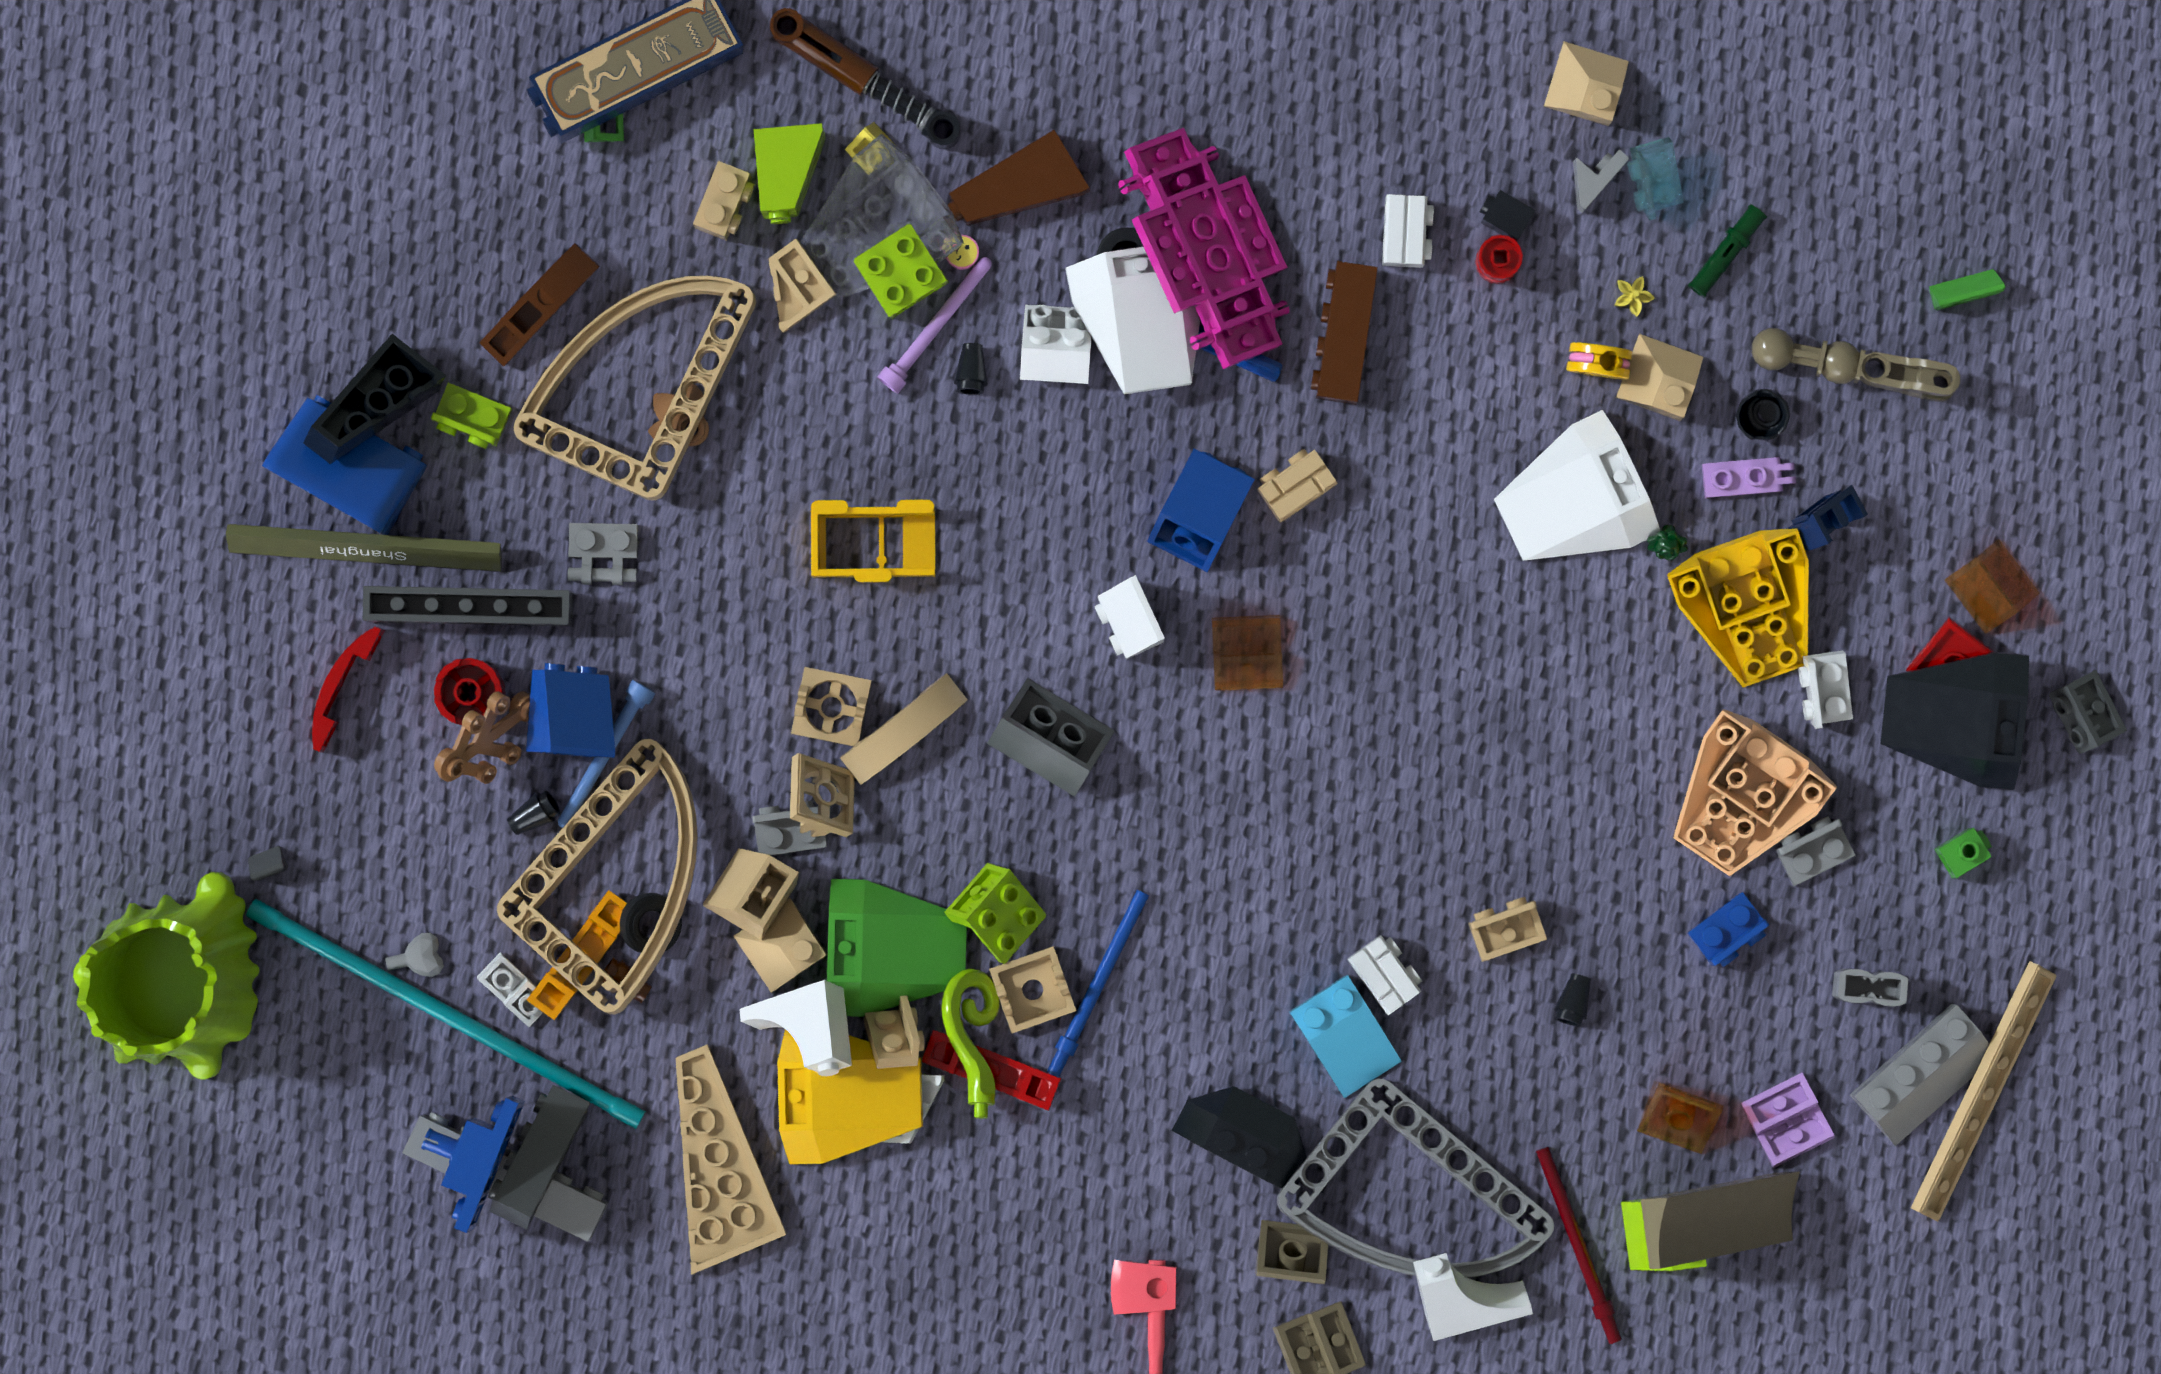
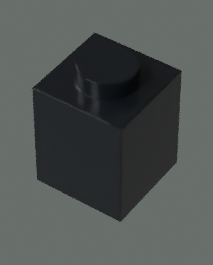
M1500 190L1496 197L1489 194L1479 212L1485 215L1481 221L1483 225L1501 235L1509 236L1518 241L1535 210Z

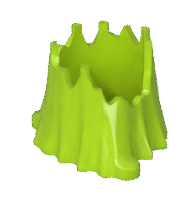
M222 872L205 874L198 883L195 899L188 905L178 904L167 894L163 895L157 907L151 910L144 909L136 903H129L125 914L120 919L109 923L102 937L93 943L86 953L80 957L73 970L74 982L79 987L76 1001L77 1006L87 1014L92 1027L91 1033L95 1037H100L113 1045L115 1060L118 1063L127 1064L135 1059H143L157 1065L164 1057L169 1055L180 1060L193 1077L206 1080L219 1073L222 1067L223 1047L230 1042L243 1040L249 1035L258 1004V998L253 992L252 983L260 970L259 966L249 959L248 949L255 942L257 935L254 930L246 927L243 922L246 904L243 898L235 894L233 882L228 875Z

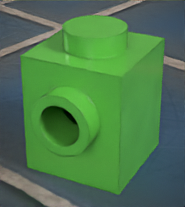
M1974 827L1964 830L1934 849L1951 878L1960 877L1992 857L1988 851L1992 847L1988 838L1982 830L1976 832Z

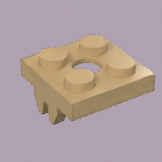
M1054 946L989 969L1011 1033L1076 1011ZM1028 980H1037L1042 984L1043 993L1036 1000L1027 999L1023 994V985Z

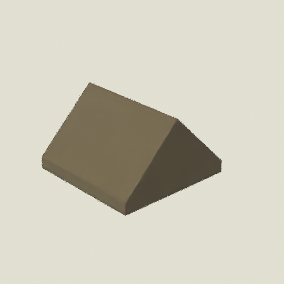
M1261 1220L1255 1267L1256 1276L1325 1284L1328 1244L1298 1224Z

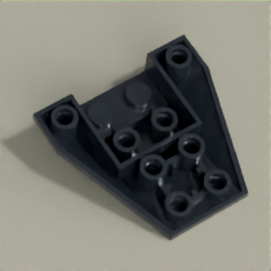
M1990 652L1887 676L1880 744L1979 787L2014 790L2022 756L2028 702L2029 655Z

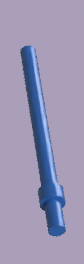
M1139 890L1136 891L1064 1037L1060 1036L1055 1046L1058 1050L1047 1073L1059 1077L1069 1056H1074L1079 1046L1076 1042L1149 895Z

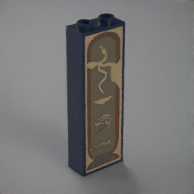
M682 0L529 76L531 87L526 89L535 108L541 105L547 116L542 121L550 137L557 135L562 144L743 54V44L720 0Z

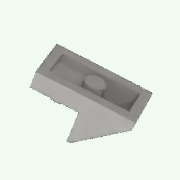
M1620 149L1614 156L1608 152L1595 167L1599 171L1598 175L1578 158H1575L1573 161L1577 209L1581 213L1587 209L1630 159Z

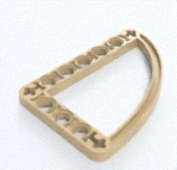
M685 276L651 285L620 300L584 327L546 369L515 420L513 428L516 437L527 446L651 501L660 499L667 492L756 305L754 293L745 284L727 278ZM744 292V297L748 302L746 305H738L735 313L741 318L737 321L731 315L724 314V312L728 310L732 314L735 308L732 297L734 295L740 296ZM700 294L722 296L643 462L540 416L546 404L574 365L595 343L629 317L668 299ZM722 322H730L734 326L733 335L728 339H719L716 336V328ZM710 352L716 353L719 356L718 366L713 370L704 369L701 365L703 356ZM693 383H700L705 389L703 397L696 401L689 400L686 394L688 387ZM678 414H686L690 418L688 428L680 432L675 431L672 428L673 418ZM535 421L534 426L546 433L543 445H540L543 439L536 434L530 433L526 437V432L523 430L525 424L531 425ZM558 434H565L569 437V446L564 451H554L551 444L553 438ZM665 444L672 445L675 448V456L669 462H661L657 458L658 449ZM592 447L598 449L600 457L597 463L590 466L585 465L582 462L583 452ZM620 461L627 462L630 466V472L624 479H616L612 475L613 466ZM655 463L659 468L667 470L665 475L659 471L656 476L659 487L657 489L651 488L649 492H646L647 487L643 484L644 480H651L656 472L654 468L650 467L651 464Z
M653 739L639 741L505 893L497 905L499 918L597 1008L607 1014L615 1015L622 1012L640 991L659 963L682 916L692 884L698 840L697 818L693 797L680 767L661 744ZM647 748L652 751L656 748L653 752L656 757L653 762L646 760L640 766L645 770L643 775L637 769L630 766L633 761L640 765L645 760V756L642 754L644 749ZM661 769L673 794L678 816L679 840L677 861L672 884L655 929L642 953L619 984L537 909ZM632 772L635 776V784L628 790H621L618 784L620 776L623 773ZM602 798H610L613 804L611 812L608 815L599 816L596 812L597 802ZM582 823L587 824L590 828L589 837L585 841L577 842L573 836L575 827ZM563 849L568 856L567 862L562 867H553L551 864L552 854L556 850ZM542 875L545 880L543 890L536 894L531 893L528 888L530 879L533 876ZM520 890L524 895L533 899L530 904L525 900L522 901L523 897L517 895ZM521 902L518 906V910L521 912L519 916L511 915L508 917L510 914V910L507 908L510 903L518 905ZM536 923H544L547 929L545 937L540 941H533L530 937V929ZM560 945H568L571 950V956L565 963H557L554 958V952ZM585 967H592L595 971L594 981L586 986L581 985L578 979L579 972ZM600 986H603L611 993L618 991L615 995L618 1002L615 1005L610 1003L605 1005L607 998L597 991Z

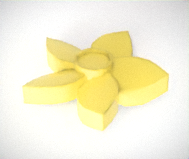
M1643 276L1637 278L1632 286L1626 281H1617L1618 288L1623 295L1616 300L1614 306L1624 307L1629 304L1631 313L1638 317L1642 310V303H1648L1655 299L1650 292L1642 291L1644 288Z

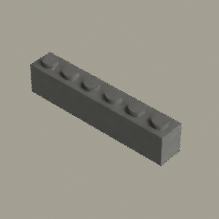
M363 586L362 620L381 623L572 626L573 592L570 590Z

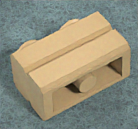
M1305 449L1301 450L1288 459L1291 466L1279 473L1277 468L1259 479L1263 485L1257 490L1279 523H1282L1338 484L1315 449L1309 454Z

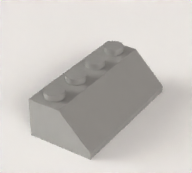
M1950 1004L1857 1087L1850 1096L1892 1144L1896 1146L1974 1077L1989 1043L1960 1007Z

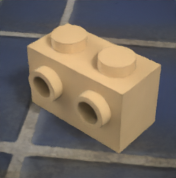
M718 161L694 219L693 225L695 229L725 241L728 240L730 233L735 235L742 216L738 214L742 202H749L755 184L751 183V174Z

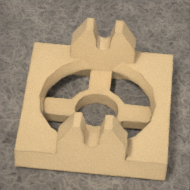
M804 667L798 699L795 705V716L791 734L854 747L860 742L872 680ZM831 682L829 694L821 699L808 697L817 685ZM842 684L846 685L853 692L857 701V707L845 705L843 699L839 696ZM829 697L837 698L842 705L841 712L835 717H828L822 711V703ZM805 707L819 711L820 715L824 718L822 730L817 729L809 721ZM842 715L854 717V721L846 729L832 733L835 720L839 719Z
M798 753L792 757L790 819L800 822V833L803 834L811 830V837L824 836L830 832L843 837L853 834L855 777L848 769ZM813 777L812 783L805 781V779ZM820 785L825 786L830 791V802H826L821 798L818 790ZM804 793L813 796L818 804V814L813 813L807 807ZM833 804L841 805L839 815L830 819V806Z

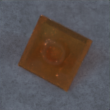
M1999 539L1944 579L1984 634L2018 613L2040 594Z
M1654 1081L1637 1131L1702 1154L1723 1111L1724 1105Z

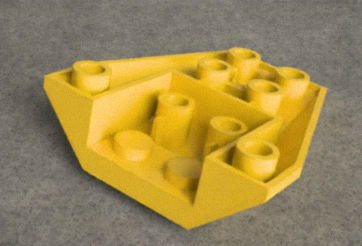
M1797 528L1760 530L1695 553L1667 574L1679 609L1743 688L1804 666L1803 656H1808L1809 561Z
M785 1029L777 1062L779 1132L789 1164H823L923 1127L921 1058H918V1066L877 1069L870 1042L849 1035L852 1066L840 1069L839 1073L833 1076H820L817 1072L804 1067L800 1049L792 1035Z

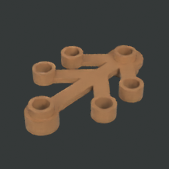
M497 691L489 697L484 715L474 710L467 712L462 720V728L453 748L443 749L435 759L434 768L438 772V776L444 781L451 782L463 774L474 776V778L484 784L490 783L495 778L497 769L485 760L480 761L478 764L470 762L469 760L477 754L499 757L500 760L508 765L515 764L521 756V748L509 741L504 744L494 741L520 721H528L530 694L521 691L510 702L509 697ZM509 708L510 713L494 724L497 715L504 714ZM475 734L473 741L468 744L471 735Z

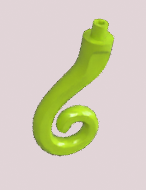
M969 968L960 971L948 982L942 998V1018L947 1036L967 1074L968 1104L974 1105V1118L987 1119L988 1106L995 1105V1082L989 1065L964 1028L961 1020L960 1004L964 1019L973 1026L980 1027L989 1024L996 1018L1000 999L993 980L986 973ZM968 987H975L982 993L984 1007L981 1011L976 1009L973 999H964L961 1004L962 995Z

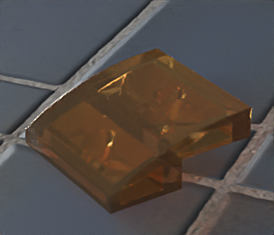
M1280 615L1211 618L1215 690L1283 688Z

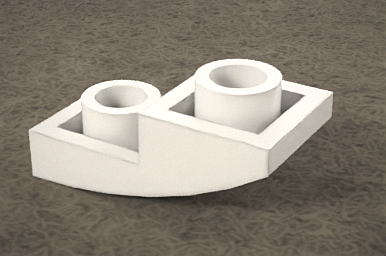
M501 952L477 976V979L528 1027L543 1013L527 1001L536 985Z

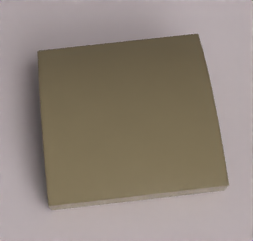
M1341 1301L1272 1327L1290 1374H1347L1366 1366Z

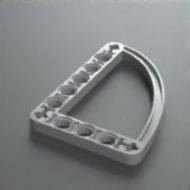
M1385 1079L1372 1080L1362 1089L1277 1196L1278 1208L1282 1213L1330 1246L1377 1267L1416 1276L1413 1262L1419 1260L1391 1254L1364 1244L1338 1231L1307 1210L1370 1130L1382 1118L1525 1237L1510 1249L1493 1257L1473 1262L1451 1263L1465 1278L1497 1272L1522 1261L1535 1252L1554 1231L1553 1219L1546 1211ZM1384 1086L1387 1089L1384 1095L1391 1102L1394 1101L1396 1096L1401 1100L1392 1107L1389 1115L1384 1111V1109L1389 1107L1388 1104L1382 1100L1376 1103L1372 1100L1374 1093L1371 1091L1372 1087L1378 1089ZM1409 1107L1414 1112L1415 1119L1410 1126H1402L1397 1121L1396 1113L1399 1108ZM1360 1111L1366 1116L1367 1125L1363 1130L1357 1131L1349 1126L1348 1118L1352 1112ZM1427 1129H1435L1441 1135V1142L1436 1148H1429L1423 1142V1134ZM1331 1138H1340L1345 1143L1346 1148L1342 1156L1333 1157L1328 1153L1327 1143ZM1453 1151H1462L1467 1156V1165L1463 1170H1455L1451 1167L1449 1156ZM1310 1164H1318L1322 1167L1324 1178L1320 1183L1314 1184L1306 1179L1305 1170ZM1482 1172L1488 1173L1493 1177L1494 1186L1489 1192H1482L1476 1187V1177ZM1299 1178L1303 1186L1313 1190V1193L1309 1196L1308 1192L1304 1191L1298 1199L1301 1203L1300 1208L1293 1206L1289 1209L1286 1206L1288 1199L1285 1195L1287 1192L1291 1195L1297 1192L1301 1186L1294 1182ZM1508 1194L1517 1196L1520 1201V1208L1515 1214H1508L1503 1210L1502 1200ZM1528 1206L1533 1209V1211L1527 1214L1533 1220L1544 1219L1545 1222L1542 1225L1545 1229L1544 1234L1541 1232L1532 1234L1533 1226L1526 1219L1522 1220L1521 1225L1516 1221L1526 1212Z

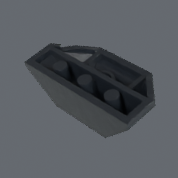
M1235 1086L1187 1100L1171 1130L1203 1149L1281 1189L1307 1158L1295 1118ZM1299 1178L1294 1182L1297 1185L1300 1182Z

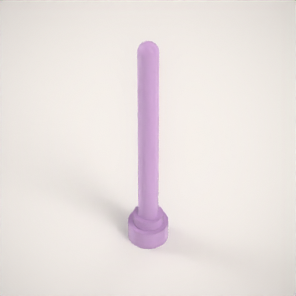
M983 257L976 263L896 364L892 363L889 368L885 366L879 373L877 378L893 392L898 394L906 385L904 380L908 377L907 371L991 268L992 262L989 258Z

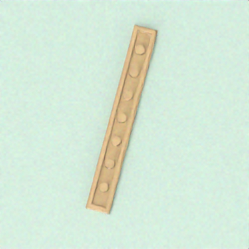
M2029 961L1911 1206V1209L1937 1222L1942 1216L2057 975L2042 966Z

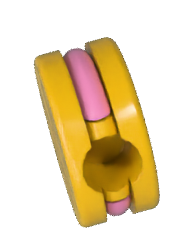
M1570 343L1569 352L1572 353L1569 355L1570 361H1567V371L1604 378L1629 379V361L1632 360L1633 355L1631 350L1591 343Z

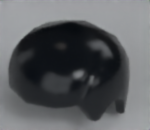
M1758 389L1752 391L1739 404L1736 412L1738 428L1751 440H1771L1776 438L1787 428L1790 419L1788 402L1774 390Z

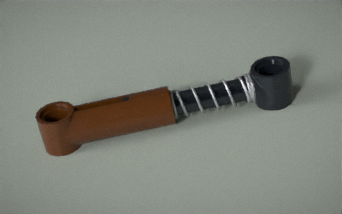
M783 8L773 14L770 20V29L774 39L779 44L786 46L858 95L862 96L869 93L871 99L877 98L881 101L883 107L889 106L892 108L893 114L899 113L904 116L905 122L911 121L916 124V129L921 130V134L928 138L934 147L949 149L958 143L961 129L958 119L953 114L933 109V107L927 108L926 103L921 104L916 101L914 95L910 97L903 92V87L898 89L891 84L892 80L886 81L880 77L879 67L803 18L796 10ZM784 20H792L797 24V29L791 35H783L778 31L780 23ZM805 36L831 53L829 57L804 41L803 37ZM940 123H948L953 127V133L950 137L941 139L934 134L935 127Z

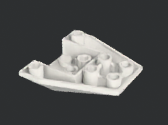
M1144 247L1104 252L1066 267L1072 303L1124 395L1191 385L1196 350L1191 346L1197 342L1190 344V337L1198 335L1200 317L1195 309L1198 305L1174 314Z
M1603 410L1567 428L1494 498L1523 561L1631 548L1661 531L1650 498L1620 436Z

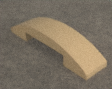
M945 673L920 693V696L871 735L862 739L842 755L840 759L860 785H862L929 734L968 699L950 676Z

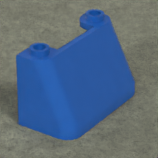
M316 395L314 400L307 397L267 455L262 466L375 531L388 535L427 468V465L421 462L423 455L406 445L403 450H400L373 435L332 464H329L303 444L311 426L328 408L331 402Z

